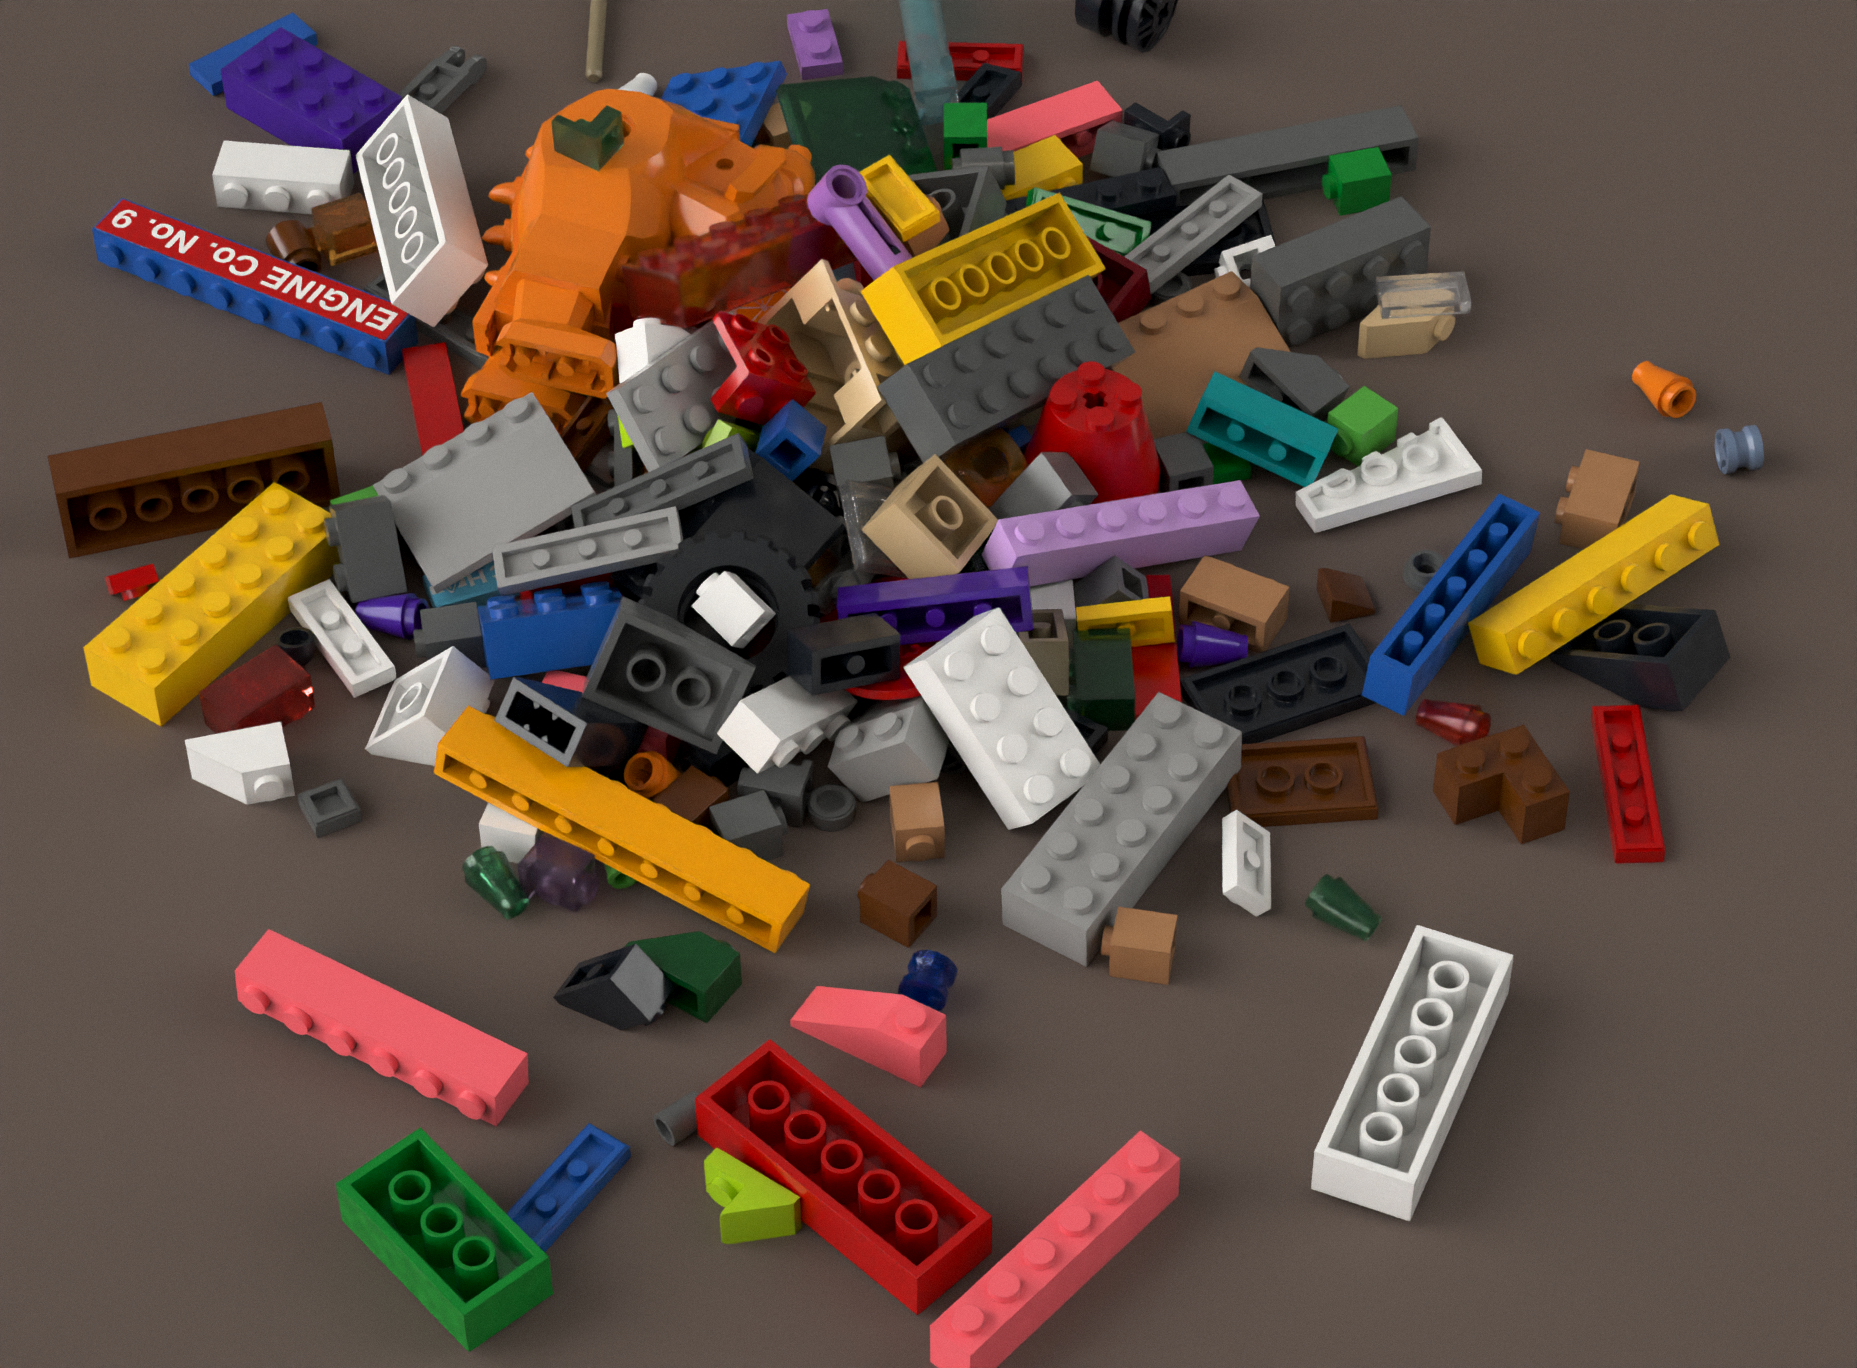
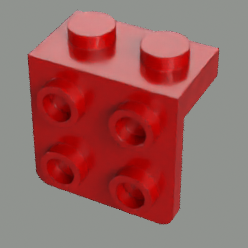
M719 311L714 316L713 322L737 365V368L710 399L717 412L765 425L791 399L803 408L816 394V391L807 377L808 371L806 367L797 359L790 346V338L783 329L773 324L767 326L751 321L742 314L732 315Z

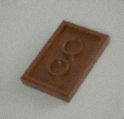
M1365 736L1242 744L1241 769L1237 774L1235 772L1226 787L1230 813L1238 810L1261 827L1378 820V803Z

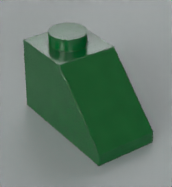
M700 931L630 941L625 945L627 947L637 944L675 985L666 998V1002L705 1023L710 1021L742 985L740 952L736 951L728 942L715 940Z

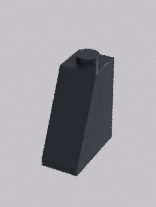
M513 677L494 720L566 767L626 766L630 758L637 754L649 727L644 723L582 698V692L520 677Z

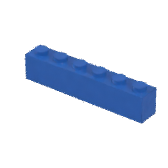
M1502 494L1496 496L1371 654L1362 692L1363 697L1404 716L1469 633L1468 622L1486 611L1530 554L1540 512Z

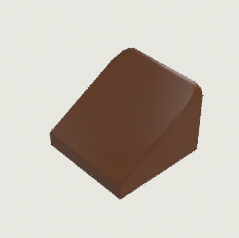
M1318 568L1316 590L1330 623L1375 615V607L1361 576L1329 568Z

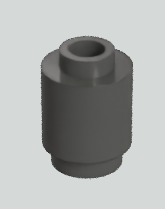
M1001 146L960 149V158H952V170L989 165L1000 190H1004V187L1007 185H1015L1013 150L1002 151Z

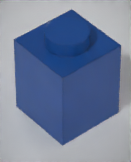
M791 399L762 427L755 453L765 459L790 481H794L821 455L827 427Z

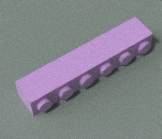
M1241 480L999 519L984 548L982 556L989 570L1028 566L1030 586L1085 577L1114 555L1135 569L1204 557V555L1211 556L1240 551L1260 515Z

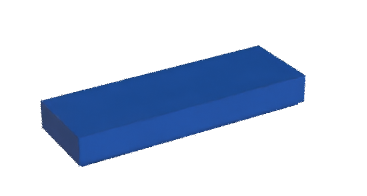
M292 12L189 63L190 75L212 96H215L224 91L221 69L278 28H284L313 46L318 44L317 35L314 30Z
M588 1123L506 1214L546 1252L631 1158L630 1146Z

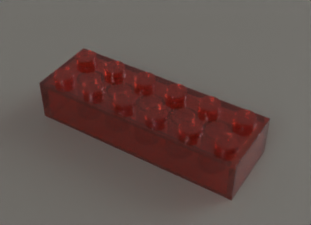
M807 194L805 196L791 195L778 200L779 205L771 209L757 208L749 210L743 214L744 219L737 222L724 221L709 226V232L703 235L678 237L673 240L674 246L669 248L644 250L638 253L637 260L624 264L621 267L631 318H658L662 324L688 328L714 318L719 311L729 312L794 286L821 259L828 261L832 270L855 262L858 259L832 226L825 225L812 216L807 204L809 195Z

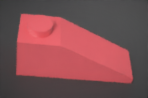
M816 986L790 1020L791 1027L920 1088L947 1053L946 1015L902 994Z

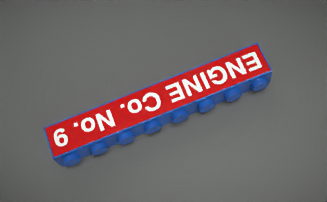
M121 198L92 228L99 262L138 276L145 281L153 282L176 291L180 295L189 296L212 305L216 309L230 312L254 324H260L276 330L290 338L304 341L328 353H334L355 361L364 367L390 375L403 360L402 349L415 347L418 344L415 317L392 305L389 300L125 198Z

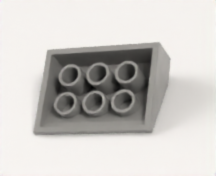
M533 392L522 398L512 400L502 410L483 421L471 424L461 434L442 445L430 448L420 458L403 468L389 472L384 479L373 485L379 496L385 495L391 501L394 522L436 593L493 561L492 546L532 538L572 514L571 506L596 496L593 488Z

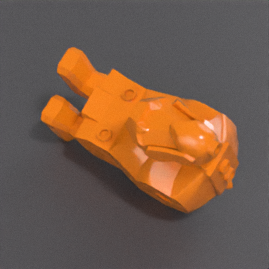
M604 89L595 91L568 105L542 123L534 145L525 151L529 161L522 176H517L514 182L496 185L488 195L495 202L509 205L512 213L511 218H505L504 225H496L489 228L481 239L489 244L502 245L505 252L512 253L500 270L488 271L484 277L485 281L492 288L472 323L476 352L487 355L489 358L480 370L468 378L461 392V397L468 398L469 403L464 418L470 424L483 421L502 410L512 400L522 398L533 392L560 435L586 400L580 394L605 399L608 397L606 393L620 383L617 349L614 342L613 304L625 305L630 311L646 317L665 292L668 278L676 271L680 264L689 270L715 271L722 282L719 285V288L722 290L729 288L731 284L741 277L761 272L763 264L762 254L780 222L788 221L791 215H803L807 209V198L815 184V172L810 164L812 160L811 152L801 145H791L788 149L759 144L752 148L740 141V127L738 124L701 117L681 105L642 92Z

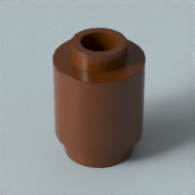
M298 220L282 221L269 231L266 237V245L272 256L320 273L321 254L304 223Z

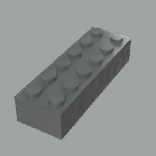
M1087 275L906 364L877 387L924 463L934 454L941 459L1044 406L1052 386L1062 376L1078 370L1080 364L1093 361L1102 364L1105 369L1111 370L1134 354L1135 350L1092 279Z

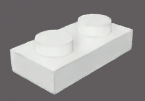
M1235 810L1222 818L1223 895L1231 902L1240 905L1257 917L1271 909L1270 832L1238 810Z

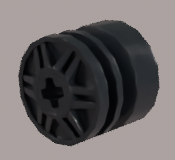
M1076 0L1075 18L1077 24L1082 28L1104 37L1113 35L1114 40L1118 43L1128 45L1134 50L1144 53L1150 51L1167 31L1175 14L1178 0Z

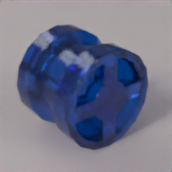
M919 950L913 953L908 962L909 974L902 978L898 987V994L941 1011L948 1000L947 989L951 988L955 983L958 969L951 959L939 952Z

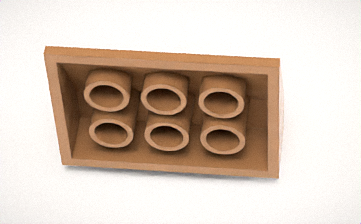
M1230 271L1119 322V326L1135 350V353L1111 370L1126 376L1141 387L1142 400L1153 439L1186 432L1214 371L1248 386L1239 375L1250 351L1256 347L1291 351L1258 296L1233 271Z

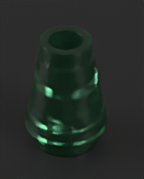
M485 846L473 852L465 860L462 866V871L465 874V883L501 913L505 919L515 918L527 908L529 900L524 895V891L504 852L497 851L493 846Z
M1325 874L1314 886L1305 902V907L1313 911V918L1355 937H1359L1363 941H1367L1373 935L1382 920V917L1375 913L1342 877L1335 879L1329 874Z

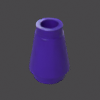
M414 593L359 601L356 607V615L368 629L411 640L414 638L413 630L422 629L420 610L429 609V606L425 599L418 598Z
M1193 621L1191 625H1180L1177 636L1178 662L1188 663L1189 668L1222 665L1247 657V635Z

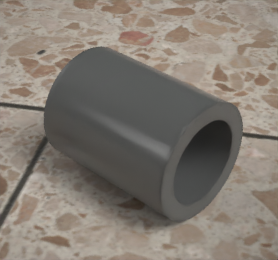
M691 1091L653 1116L658 1133L671 1146L697 1131L695 1097L699 1094L695 1091Z

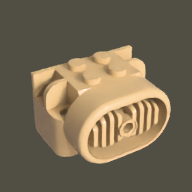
M821 259L757 321L767 326L770 324L776 325L787 333L790 338V346L797 359L806 367L808 371L807 377L816 391V394L804 409L824 424L827 429L821 455L809 468H817L833 474L830 445L885 436L888 453L896 451L899 464L906 465L919 458V455L877 387L905 365L860 292L864 289L862 284L850 278H843L837 282L829 262Z

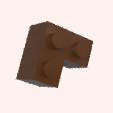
M1524 724L1437 753L1433 793L1454 825L1499 811L1521 845L1565 829L1570 791Z

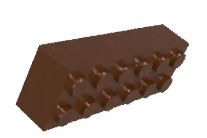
M322 402L47 456L69 558L222 528L274 482L320 508L329 507L331 505L330 500L340 497L333 442Z

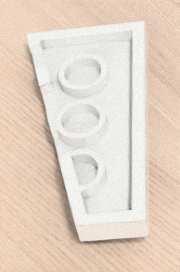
M1440 417L1429 423V430L1419 436L1411 432L1398 439L1397 447L1382 455L1374 451L1363 457L1362 464L1351 471L1341 468L1296 492V507L1314 533H1318L1482 484V469L1445 420Z

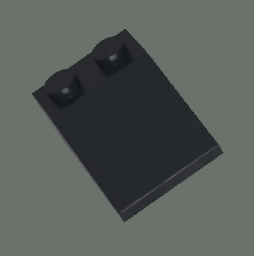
M1630 603L1549 654L1552 662L1641 707L1665 709L1669 712L1683 711L1730 658L1716 610Z

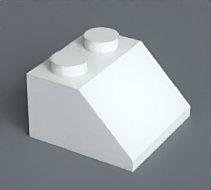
M454 646L448 648L394 680L365 750L376 756L435 766L438 742L469 705L484 714L486 713L490 705L488 696L495 680H490L489 675Z

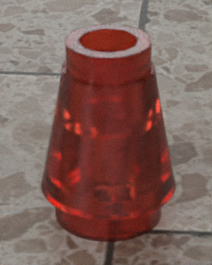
M1424 699L1416 712V725L1425 728L1427 731L1457 747L1487 737L1490 732L1491 717L1489 713L1482 711L1480 705Z

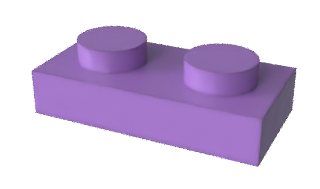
M828 9L787 14V27L802 80L843 75V60Z

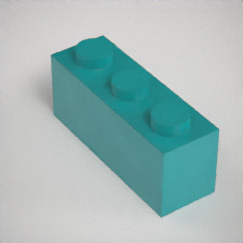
M1214 371L1186 432L1306 487L1314 483L1338 432V428Z

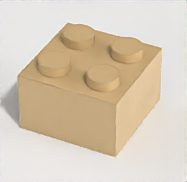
M934 454L898 484L861 530L908 579L958 574L995 528L998 519Z

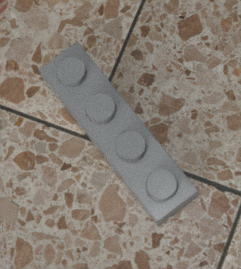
M1227 175L1124 257L1147 269L1150 292L1152 294L1261 208L1263 193L1235 177Z
M674 506L492 546L497 588L501 596L656 563L666 552L674 556L679 552L678 543L683 541L680 516L677 508Z

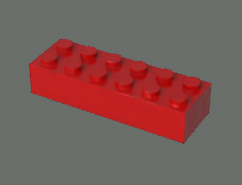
M771 1039L695 1097L697 1132L700 1138L714 1149L716 1147L798 1195L800 1197L801 1220L917 1316L992 1253V1216Z

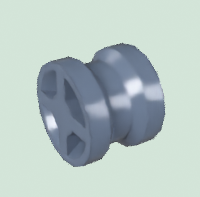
M1756 425L1744 426L1741 431L1733 432L1729 428L1716 431L1715 455L1722 474L1734 473L1740 467H1746L1748 470H1759L1762 468L1764 449L1762 437Z

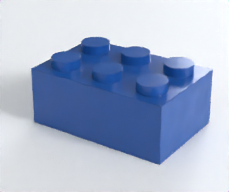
M599 581L581 585V592L562 594V589L550 588L534 592L533 599L515 601L514 595L495 596L487 599V605L478 606L477 609L484 658L490 680L592 665L622 599L618 587H609V582Z

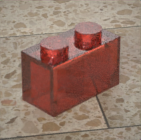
M276 644L199 692L204 723L215 734L281 722L283 728L294 720L302 718L308 711L315 708L311 675Z

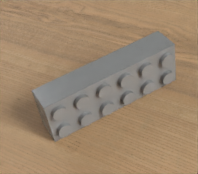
M1158 692L1001 888L1003 925L1087 967L1102 947L1105 925L1114 926L1118 906L1134 907L1227 787L1231 777L1241 769L1242 731Z

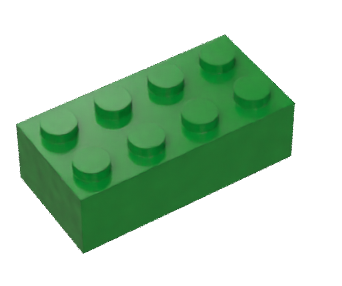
M421 1127L336 1183L342 1221L468 1352L553 1295L549 1256Z

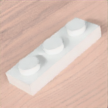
M330 579L288 597L290 611L303 628L312 631L314 644L354 698L397 679L393 663Z

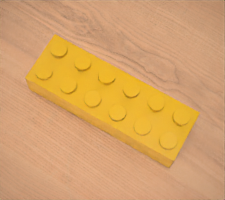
M1059 192L893 266L860 292L894 346L896 353L900 356L904 365L1087 275L1093 279L1106 268Z
M276 482L272 483L83 647L91 686L162 727L291 612L288 597L324 582L333 575V565L340 564L337 546L329 547L325 532L324 519L331 518V513Z

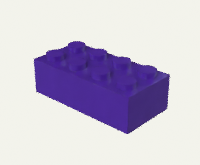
M282 27L221 69L226 107L290 146L350 150L353 174L359 170L355 155L402 101V96Z

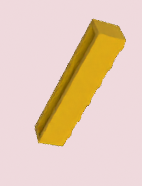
M1671 494L1468 622L1479 664L1518 675L1720 545L1710 505Z

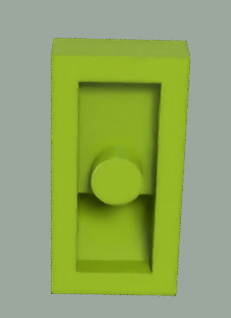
M717 1147L704 1160L706 1192L709 1193L716 1203L725 1207L720 1214L721 1241L724 1244L795 1235L802 1228L800 1197Z

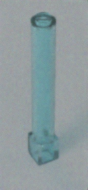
M898 0L919 126L943 123L944 103H959L941 0Z

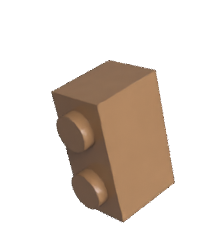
M1588 449L1585 450L1580 467L1572 465L1566 484V492L1570 493L1569 498L1561 496L1558 502L1554 522L1562 525L1559 544L1585 549L1625 524L1635 496L1640 461Z
M1204 555L1180 590L1178 623L1191 625L1193 621L1247 635L1248 650L1256 653L1264 652L1287 620L1290 587L1273 579L1236 567L1231 563Z

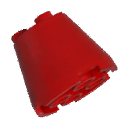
M1093 361L1084 362L1079 365L1078 370L1062 376L1050 390L1025 451L1022 472L1041 452H1067L1098 493V496L1090 505L1158 494L1160 461L1143 404L1141 387L1126 376L1105 369L1102 364Z

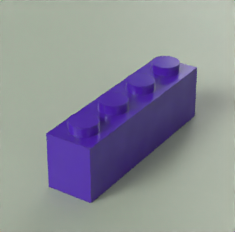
M1028 566L838 587V619L876 613L900 633V645L941 641L976 615L998 607L1015 632L1034 630Z

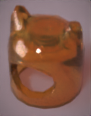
M999 428L955 451L942 461L988 509L1028 467L1025 457L1008 433ZM1002 453L1005 454L1009 466H1007Z

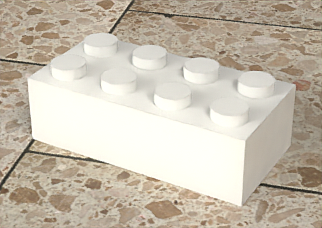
M999 607L976 615L903 667L1008 830L1033 824L1083 787L1100 766L1099 761Z

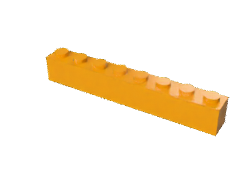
M468 705L438 742L434 767L435 775L773 953L777 952L804 913L810 884L801 880L796 874L776 867L757 857L749 849L732 844L702 825L690 822L671 812L663 804L648 800L629 790L621 782L610 780L587 767H566L495 722L496 717L490 714H484Z

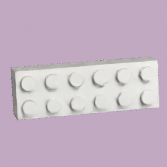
M407 94L355 156L391 304L435 327L444 315H449L456 308L459 298L472 284H476L481 280L488 267L449 119Z
M1420 925L1416 926L1314 1151L1311 1189L1407 1221L1411 1220L1508 995L1513 963L1512 954Z

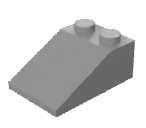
M922 696L896 700H878L839 731L835 739L828 768L861 803L889 795V786L926 783L938 779L950 739Z

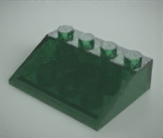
M869 76L780 84L776 89L792 145L804 146L812 154L810 164L815 172L814 187L833 166L839 164L848 165L860 172L888 155L896 161L907 175L937 172L910 89L901 82L895 80L887 81Z

